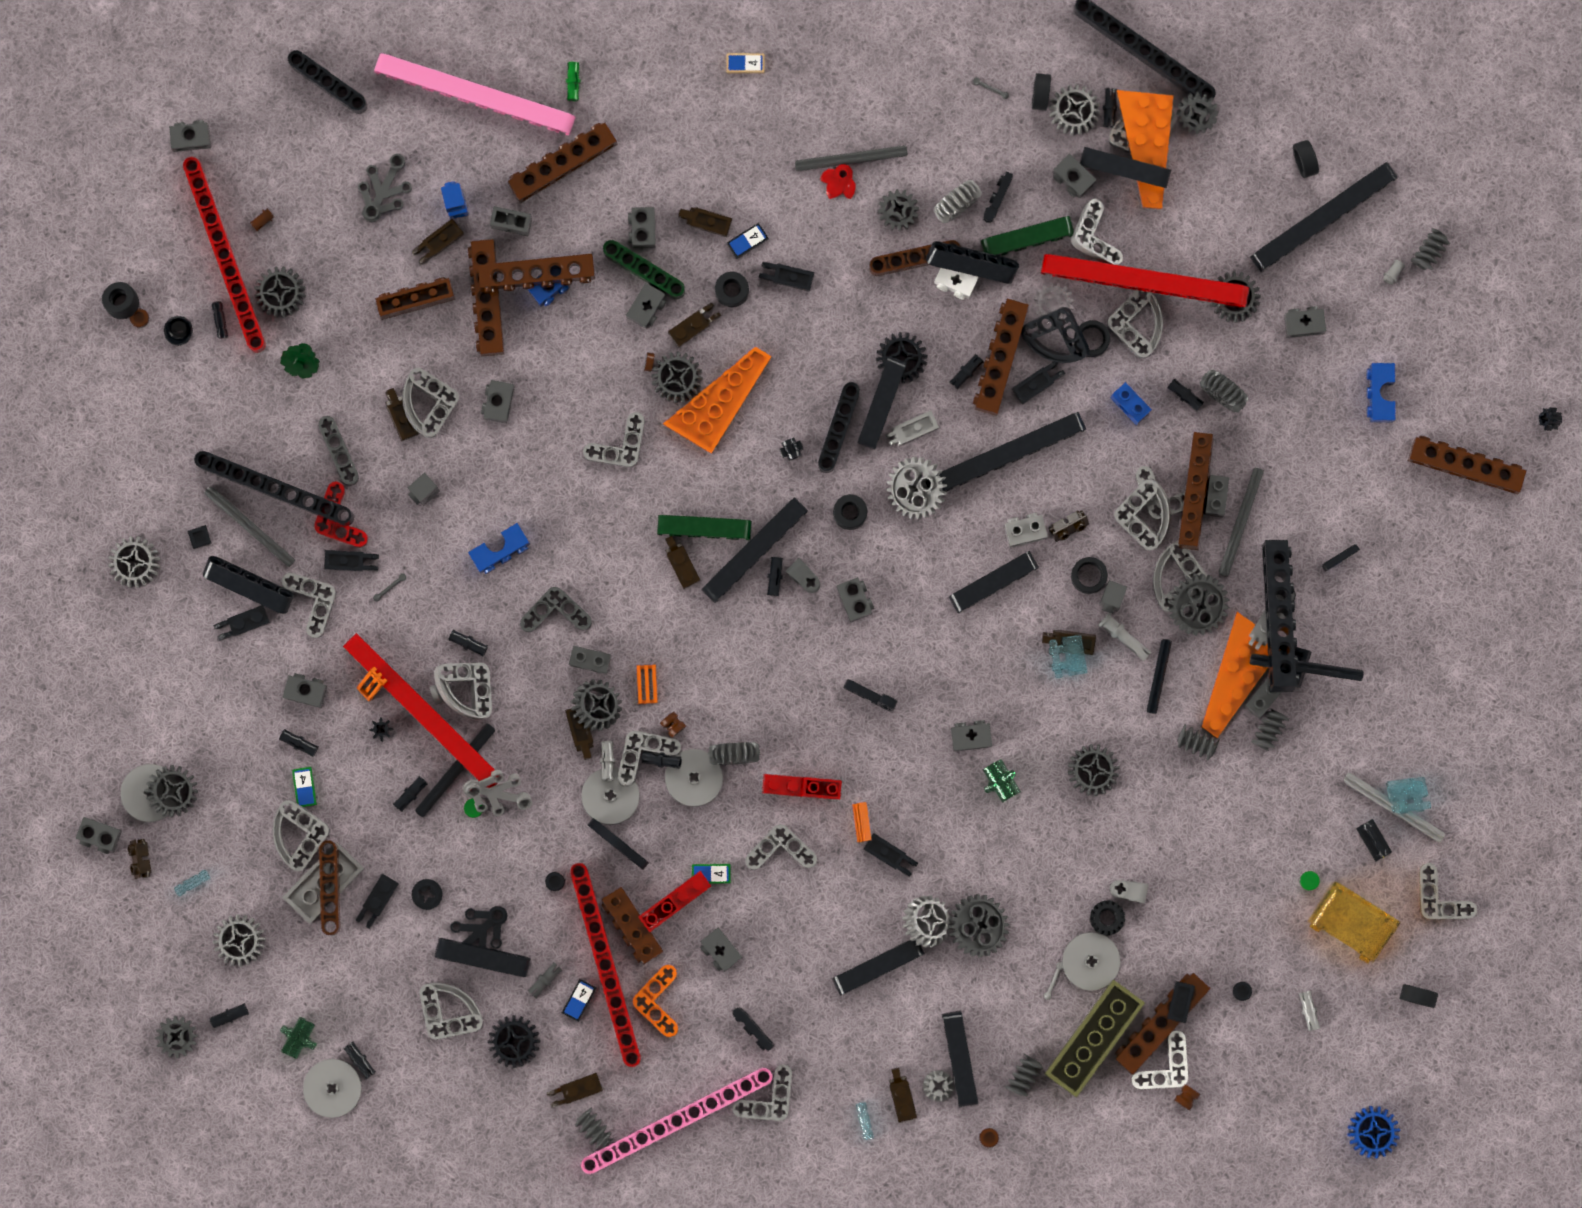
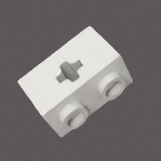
M940 268L934 284H937L939 290L944 292L950 290L954 292L955 297L964 300L965 298H970L979 277ZM959 278L960 283L953 285L951 279Z

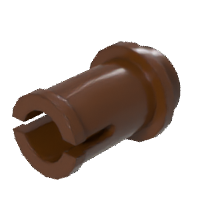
M268 208L266 210L263 209V212L250 222L257 232L269 221H273L274 215Z

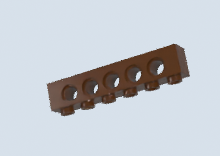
M606 123L595 124L588 133L584 134L583 132L574 138L575 141L570 144L568 142L562 144L555 153L549 152L544 155L542 161L537 164L533 162L522 173L516 172L511 175L508 184L520 204L618 145ZM597 138L599 143L596 146H592L589 144L590 139ZM581 148L583 153L576 156L573 154V150ZM561 157L567 159L566 164L562 166L556 163ZM548 167L551 171L548 175H542L540 173L541 169ZM532 177L534 178V183L526 185L524 183L525 179Z
M494 239L471 241V247H468V257L472 258L473 265L469 266L470 277H474V284H471L472 296L476 297V303H473V314H477L478 322H474L475 333H479V341H476V350L480 352L482 357L504 355L499 289H496L494 293L481 291L478 272L479 264L477 263L480 257L488 259L486 264L496 263ZM497 274L494 276L495 282H498ZM484 294L491 296L490 301L487 303L481 301V297ZM485 313L493 315L490 321L482 320ZM490 331L494 333L493 339H484V334L486 332Z
M593 254L478 265L480 289L485 291V293H494L496 289L513 291L515 287L533 289L535 285L552 287L555 283H561V285L565 286L571 285L575 281L585 284L591 283V280L595 279ZM578 266L580 272L575 275L571 274V267ZM559 268L561 274L559 276H552L551 270ZM540 270L542 275L539 278H533L532 272ZM521 272L523 277L520 280H514L513 274ZM502 274L504 279L501 282H495L494 276Z
M1008 298L1006 303H1001L999 314H1002L1001 321H996L994 332H997L995 339H991L988 350H992L990 358L986 357L983 368H986L985 376H980L978 386L981 387L980 394L976 393L973 404L976 405L975 410L997 416L1029 304ZM1012 316L1015 318L1016 323L1009 325L1006 323L1005 318ZM1007 334L1011 340L1008 343H1003L1000 340V336ZM998 352L1003 353L1005 360H996L995 354ZM994 370L998 371L1000 378L992 379L989 373ZM992 389L995 395L989 398L985 396L984 391Z
M1194 432L1178 542L1181 549L1199 551L1214 442L1213 434Z
M1419 436V438L1416 437L1413 440L1408 457L1409 462L1517 495L1521 492L1526 470H1523L1520 465L1511 464L1510 466L1504 464V461L1501 459L1493 458V460H1490L1481 453H1467V449L1461 447L1454 449L1445 442L1438 441V443H1434L1425 436ZM1426 449H1433L1435 457H1428ZM1445 454L1453 456V463L1445 461ZM1467 459L1472 463L1471 469L1463 466V460ZM1482 465H1487L1490 468L1489 474H1484L1481 471ZM1500 471L1508 473V480H1503L1500 477Z
M1187 973L1179 981L1195 986L1189 1012L1211 989L1195 973H1191V975ZM1173 989L1167 995L1169 999L1164 1004L1160 1002L1154 1009L1156 1012L1152 1018L1148 1016L1141 1023L1143 1028L1139 1032L1134 1031L1128 1038L1130 1042L1126 1047L1122 1045L1115 1052L1117 1055L1115 1060L1131 1075L1141 1067L1180 1023L1166 1019ZM1158 1017L1165 1018V1027L1159 1028L1156 1025ZM1146 1031H1150L1153 1034V1040L1149 1043L1143 1039V1034ZM1134 1045L1140 1048V1054L1137 1057H1133L1130 1054V1049Z

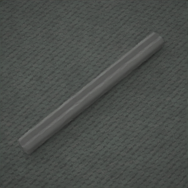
M905 145L796 160L795 167L796 171L839 166L841 164L907 156L908 152Z
M1260 468L1253 469L1219 569V574L1227 577L1230 573L1264 470Z
M210 486L205 491L207 497L285 565L290 567L294 563L295 559L213 487Z

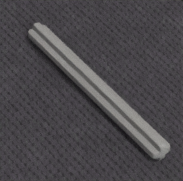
M1348 773L1345 776L1344 783L1432 839L1441 842L1444 838V832L1353 774Z

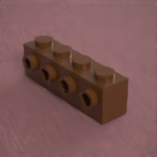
M445 277L435 279L434 282L428 284L427 282L419 283L414 288H401L397 290L398 292L392 294L390 292L383 293L375 298L382 320L455 300L450 279H445Z
M622 887L602 899L604 903L601 906L607 914L611 913L614 917L612 923L617 930L621 929L625 934L622 938L628 947L632 945L636 951L633 955L638 963L642 961L643 964H646L664 952L653 934L649 933L638 918L640 914Z

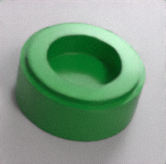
M474 799L466 801L464 805L466 815L471 818L479 817L482 812L476 810Z
M1313 871L1304 872L1300 877V885L1305 890H1314L1319 885V876Z

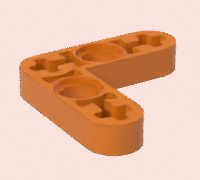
M664 965L633 998L634 1007L666 1037L676 1035L678 1025L654 1001L675 980L677 971L672 965ZM671 968L673 970V977H667L664 980L667 984L664 986L656 977L659 975L662 978L665 974L663 970ZM652 982L660 984L661 988L658 993L650 991L649 986ZM638 997H645V1003L648 1006L650 1003L654 1005L648 1010L647 1014L643 1012L646 1009L643 1005L637 1006ZM654 1009L661 1012V1018L657 1021L650 1018V1013ZM664 1016L668 1018L665 1021L668 1025L674 1024L673 1033H666V1027L663 1024L661 1027L657 1025L664 1019Z

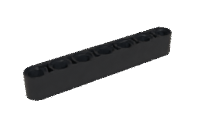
M794 497L701 590L714 603L718 602V599L722 595L724 596L732 588V585L738 582L746 574L745 572L749 568L751 569L759 561V558L765 555L773 547L772 545L776 541L778 542L788 529L792 528L808 510Z

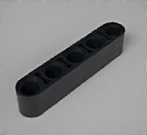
M294 50L289 53L288 62L293 70L352 112L362 114L366 111L367 102L363 95L301 51ZM295 57L302 58L299 64H293L292 61ZM316 68L317 72L315 75H308V70ZM325 79H332L330 86H324L323 82ZM345 89L348 91L345 97L338 96L340 90ZM358 100L363 101V105L360 108L353 106L354 102Z
M1084 147L1080 164L1084 167L1167 188L1171 169Z
M940 241L932 243L926 257V261L932 266L1006 284L1013 282L1019 269L1018 262L1013 259Z
M891 356L888 357L860 433L858 444L876 449L907 362Z
M854 382L845 384L842 389L818 461V467L823 473L832 472L836 466L859 398L860 389ZM851 387L857 393L854 396H848L846 390ZM846 405L851 411L848 414H842L839 410L840 407ZM841 423L844 426V430L836 432L833 428L834 425ZM835 441L838 444V448L830 450L827 446L828 443ZM829 459L832 462V466L824 468L821 465L822 461Z
M1028 551L949 596V599L959 614L962 610L977 604L978 601L993 595L999 589H1003L1015 580L1028 575L1031 571L1037 570L1039 566L1031 552Z
M216 556L208 557L202 574L204 578L278 613L285 614L288 612L294 597L290 590Z
M445 938L438 939L434 957L442 960L519 977H527L531 958Z
M909 940L832 978L841 996L924 955L925 952L921 945H916V940Z
M959 1010L943 1013L942 1018L959 1108L977 1105L978 1098L962 1012Z

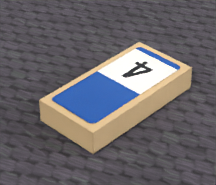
M727 53V73H764V54Z

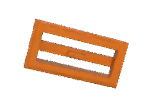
M656 664L637 665L638 704L658 703ZM642 669H644L645 672L646 700H642ZM648 669H652V678H653V699H652V700H650V694H649V672H648Z
M375 667L367 673L357 686L358 691L369 702L387 682L385 678L381 679L382 674L380 672L376 673L377 669ZM373 677L374 679L372 680V682L364 690L363 687L366 685L369 679ZM376 683H378V685L375 687V689H374V690L372 691V693L369 695L368 693L370 692V690L373 688V686H374Z
M867 803L852 804L857 843L870 841L871 832Z

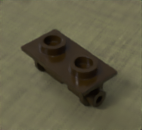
M1077 510L1066 516L1067 524L1063 518L1051 524V527L1048 529L1053 534L1055 542L1066 540L1070 534L1076 531H1083L1089 525L1087 515L1084 514L1083 510Z
M134 839L128 845V854L132 856L133 863L130 865L131 874L134 875L135 879L141 878V875L142 878L150 877V873H152L150 859L142 860V857L149 856L148 843L145 842V839H138V843H136V839Z

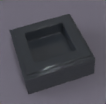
M206 525L188 531L193 549L212 544Z

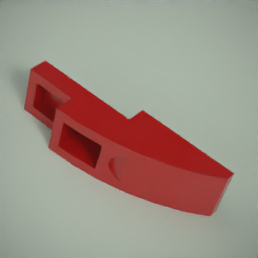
M763 774L762 793L840 800L842 780Z
M699 871L638 916V918L650 933L712 886L702 872Z

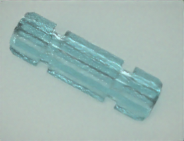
M207 870L199 872V875H194L184 881L182 885L176 886L174 891L178 896H182L186 891L189 892L202 884V881L205 882L211 877Z
M857 1103L856 1109L859 1112L858 1118L861 1130H863V1139H873L869 1114L866 1112V1103Z

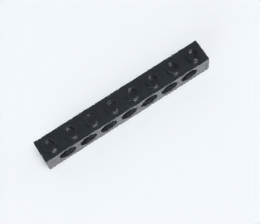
M1265 540L1262 545L1270 692H1293L1296 686L1299 685V674H1296L1298 656H1295L1297 638L1294 637L1293 632L1296 630V620L1292 616V612L1295 611V602L1291 599V594L1294 593V584L1290 582L1293 566L1289 565L1292 549L1288 546V540ZM1274 559H1280L1282 564H1277ZM1275 577H1281L1283 582L1276 581ZM1276 595H1282L1284 600L1277 599ZM1277 613L1284 614L1285 618H1279ZM1278 631H1283L1286 637L1280 636ZM1279 650H1285L1287 655H1282ZM1280 668H1286L1288 674L1282 673Z

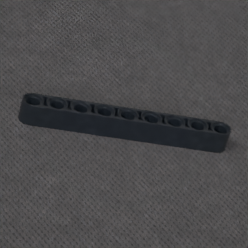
M1091 0L1076 1L1074 13L1077 17L1188 95L1191 93L1195 97L1196 93L1199 92L1200 97H1203L1202 92L1208 91L1214 100L1216 91L1212 85ZM1084 4L1088 10L1082 12L1078 9V6ZM1095 15H1100L1103 18V21L1095 22L1093 17ZM1116 26L1119 31L1111 33L1109 27ZM1131 37L1133 38L1134 43L1127 44L1124 41V38ZM1147 48L1150 53L1143 55L1140 53V49ZM1161 58L1164 60L1165 65L1158 66L1155 60ZM1177 69L1180 72V76H1172L1171 70ZM1188 80H1192L1195 82L1196 86L1190 88L1187 86L1186 82Z
M1385 162L1250 256L1251 260L1259 271L1263 272L1265 268L1272 266L1281 257L1288 255L1297 246L1311 239L1310 237L1324 230L1330 223H1334L1342 215L1356 208L1359 203H1363L1372 197L1375 192L1385 188L1388 183L1395 181L1398 178L1397 174L1389 163Z
M1073 413L942 471L939 476L946 477L942 484L947 485L942 491H950L957 485L961 486L970 482L973 478H979L988 474L991 470L995 471L1006 466L1005 464L1018 461L1025 455H1031L1040 451L1041 448L1052 446L1062 439H1068L1080 431H1085L1086 427L1080 413ZM927 479L926 485L928 488L931 487V482L929 479Z
M199 451L195 455V464L204 471L340 525L349 526L354 521L353 512L345 506L209 452ZM208 456V463L201 465V459ZM225 463L226 469L223 472H219V465ZM243 470V477L236 479L237 471ZM256 477L261 478V483L258 486L253 485V480ZM278 484L277 492L271 493V486ZM295 491L296 497L293 500H288L289 492ZM308 498H313L312 506L306 507L305 501ZM331 505V511L324 514L323 507ZM343 512H348V519L341 521L340 515Z

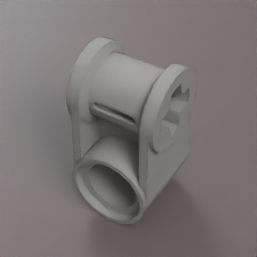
M1116 880L1111 884L1110 892L1114 897L1145 904L1148 884ZM1119 884L1124 888V891L1120 892V894H1118V890H1115V886H1119Z

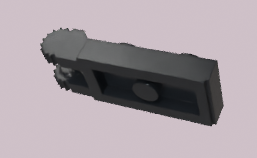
M1006 172L1005 176H1000L997 186H999L998 192H993L989 203L992 205L985 209L983 215L984 222H993V218H995L1012 181V173Z
M762 262L761 266L765 269L776 271L774 276L759 273L758 278L810 292L814 272L778 263L776 265Z
M1052 362L1045 368L1042 367L1012 388V391L1022 405L1066 374L1062 370L1053 377L1049 376L1047 372L1057 367L1058 362Z
M325 550L324 570L378 571V566L363 565L364 559L377 560L379 555L355 551Z
M261 605L227 618V620L213 626L216 630L230 625V632L222 633L218 636L220 641L269 624L270 621L264 606Z
M873 833L871 840L867 842L863 849L909 877L912 874L910 870L899 865L902 859L912 866L916 867L918 865V862L908 857L905 852Z
M382 873L363 904V908L356 921L361 922L365 913L369 910L374 913L366 925L370 929L376 918L384 910L399 883Z
M740 1007L734 1009L732 1016L735 1017L737 1022L744 1023V1030L750 1036L754 1035L758 1041L756 1043L763 1051L765 1049L770 1051L775 1047V1044L744 1009Z

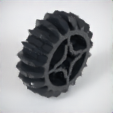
M899 332L898 338L891 334L892 341L886 337L884 340L887 345L880 343L879 346L883 350H877V354L882 356L876 358L877 362H882L878 365V369L885 368L889 357L886 356L887 351L893 345L898 344L897 353L891 354V357L897 359L902 349V354L907 356L904 362L908 363L918 360L912 370L906 372L905 367L902 376V384H905V378L907 377L909 382H912V375L918 379L919 374L917 371L920 373L924 372L920 365H927V362L922 359H926L928 355L921 354L926 351V347L919 348L922 341L920 340L915 343L917 338L915 335L910 340L909 333H906L905 338H902V332ZM904 343L913 347L917 354L906 352Z
M512 1015V1021H509L508 1016L504 1017L506 1023L503 1024L501 1020H498L500 1027L498 1028L495 1025L492 1027L496 1030V1033H489V1036L494 1037V1040H488L489 1044L494 1043V1047H490L489 1051L496 1050L497 1053L493 1054L492 1057L496 1058L499 1055L501 1058L498 1060V1063L506 1060V1067L512 1062V1067L516 1068V1062L518 1061L522 1067L524 1066V1059L527 1063L531 1062L528 1058L529 1055L534 1058L536 1057L532 1050L539 1051L540 1049L534 1046V1043L541 1042L539 1039H534V1036H538L539 1032H532L536 1028L535 1025H532L530 1028L528 1027L531 1022L529 1019L525 1024L522 1023L523 1016H520L519 1021H516V1015ZM512 1025L521 1026L528 1034L516 1035ZM507 1028L508 1039L498 1044L500 1033L503 1029ZM512 1035L514 1036V1038H524L523 1040H520L519 1043H517L518 1046L516 1047L510 1044L505 1045L506 1043H509V1040H511L510 1038L512 1037ZM530 1039V1046L527 1052L522 1055L520 1045L522 1042ZM512 1048L516 1058L506 1056L500 1049Z

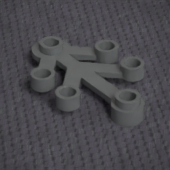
M401 154L391 156V168L382 185L378 177L377 167L375 165L367 167V174L370 176L376 192L373 202L369 194V184L361 182L358 185V190L362 193L366 205L363 208V217L368 222H376L380 219L382 213L394 209L401 210L404 206L403 201L399 198L394 199L392 203L381 205L383 199L400 193L408 194L410 190L412 191V186L407 181L389 189L398 170L405 166V159ZM397 159L401 160V164L399 166H396L394 164L395 160ZM375 168L376 172L374 174H370L369 169ZM405 184L410 186L407 191L403 190ZM367 185V190L362 191L360 187ZM396 201L401 202V206L398 208L394 206ZM375 210L376 214L374 216H370L369 211Z

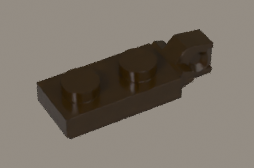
M691 207L690 211L680 209L678 215L679 218L687 220L686 224L691 227L723 237H727L732 222L730 217L697 207Z
M394 388L385 392L388 399L385 402L386 408L401 442L419 435L420 433L413 428L405 414L402 396L397 397Z
M672 536L666 538L665 540L669 548L665 551L683 589L701 581L681 542L676 544Z
M1053 630V633L1043 632L1042 643L1051 644V648H1055V650L1094 655L1096 635L1064 630Z
M571 708L565 710L577 752L582 751L584 760L591 759L590 748L594 747V741L590 727L584 728V722L578 723L580 718L573 717L577 713L576 711L571 710Z
M899 1067L891 1069L893 1079L889 1080V1087L898 1123L916 1119L917 1114L909 1082L906 1076L901 1077Z

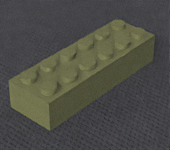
M1112 980L1044 1074L1074 1097H1077L1145 1002L1118 982Z

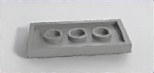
M336 842L339 849V885L341 894L365 868ZM332 846L325 854H332L334 847ZM319 860L282 897L309 924L321 914ZM331 863L325 866L324 870L327 874H331L334 871V866ZM326 884L325 891L328 894L332 893L335 890L334 884ZM332 902L327 903L325 908H327Z

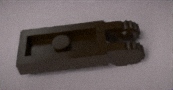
M452 218L425 238L411 253L414 256L418 255L427 247L430 252L418 261L423 265L462 237L464 233Z
M712 302L700 311L697 310L668 331L678 347H681L708 328L709 324L721 316L717 312L707 320L704 318L703 314L713 309L714 304Z
M594 1073L561 1085L560 1088L546 1092L547 1097H551L559 1092L563 1093V1100H557L550 1104L551 1108L602 1092L603 1089L598 1074Z

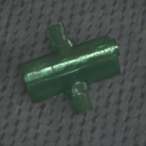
M1002 759L982 769L989 780L988 785L984 787L985 792H996L1002 803L1021 792L1013 779L1016 776L1015 771H1009Z
M299 1016L293 1028L283 1025L280 1032L285 1034L287 1040L281 1052L297 1059L303 1047L314 1050L317 1043L311 1041L309 1036L315 1024Z

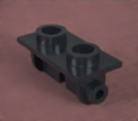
M1373 819L1356 828L1375 862L1392 853Z

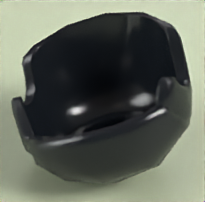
M176 315L171 317L164 326L165 338L172 345L180 346L186 344L193 333L191 322L184 316Z

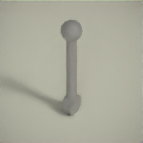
M1058 962L1056 965L1057 970L1048 991L1044 994L1046 1000L1051 999L1052 989L1060 970L1063 969L1062 962Z

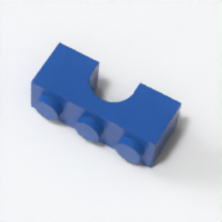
M455 181L445 183L441 187L449 218L455 219L468 216L464 193L460 183Z
M1372 363L1366 371V378L1370 380V387H1367L1366 392L1367 399H1370V406H1367V418H1370V422L1393 423L1396 420L1395 401L1384 400L1380 395V388L1383 385H1393L1395 383V363Z
M518 523L501 532L505 539V546L502 550L498 552L490 551L486 544L483 543L468 552L480 573L485 572V574H488L495 569L494 566L500 562L505 564L512 559L511 555L516 552L521 554L528 550L527 546L530 543Z

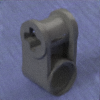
M797 558L785 571L807 592L815 593L819 590L821 585L819 578L800 558ZM808 580H811V581L816 580V581L814 582L816 586H815L814 588H813L812 586H810V587L808 588V587H807V586H808V582H807V581H808Z

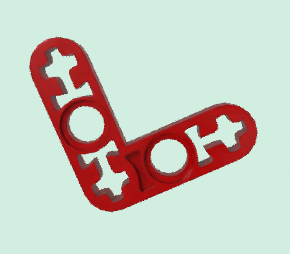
M335 481L329 484L324 498L327 499L328 496L332 498L334 494L331 490L332 487L335 488L339 485L341 493H337L335 499H339L337 504L341 505L345 494V487L342 483ZM324 506V507H323V513H324V514H327V513L325 512V506ZM317 516L314 527L320 535L358 548L364 547L367 544L368 536L364 531L351 526H343L328 519L326 521L328 529L320 531L321 528L318 524H322L325 518ZM340 527L345 528L347 531L346 536L343 538H339L336 535V531ZM350 530L354 531L352 535L359 536V534H362L364 541H360L357 544V541L351 537L350 541H347L350 536Z

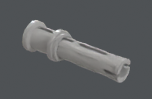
M1109 612L1098 626L1104 627L1111 634L1112 638L1119 639L1144 661L1151 651L1124 629V625L1122 623L1119 624L1111 617L1112 614Z

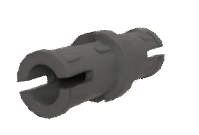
M554 962L543 975L540 974L538 976L539 979L527 990L532 994L538 989L533 994V997L536 999L547 986H551L553 979L563 971L558 967L552 972L557 967V964Z

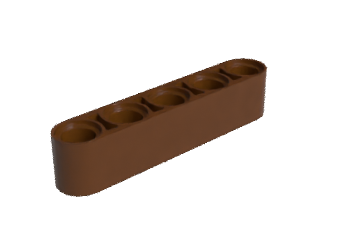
M955 240L944 241V243L960 246ZM931 245L876 256L870 261L869 270L874 276H882L928 266L930 264L926 261V257ZM917 254L920 257V261L912 262L910 256ZM894 258H898L901 260L902 264L898 267H895L892 265L891 261ZM879 262L883 265V269L876 271L872 267L873 264Z
M327 840L322 842L319 847L321 929L324 934L334 936L339 933L341 928L339 849L336 843ZM327 844H332L334 847V851L330 855L324 852V847ZM329 863L334 866V871L331 874H327L324 870L325 866ZM328 883H333L335 890L328 894L325 891V886ZM329 902L335 904V910L332 913H328L325 908ZM333 921L336 929L330 933L326 930V925L328 922Z

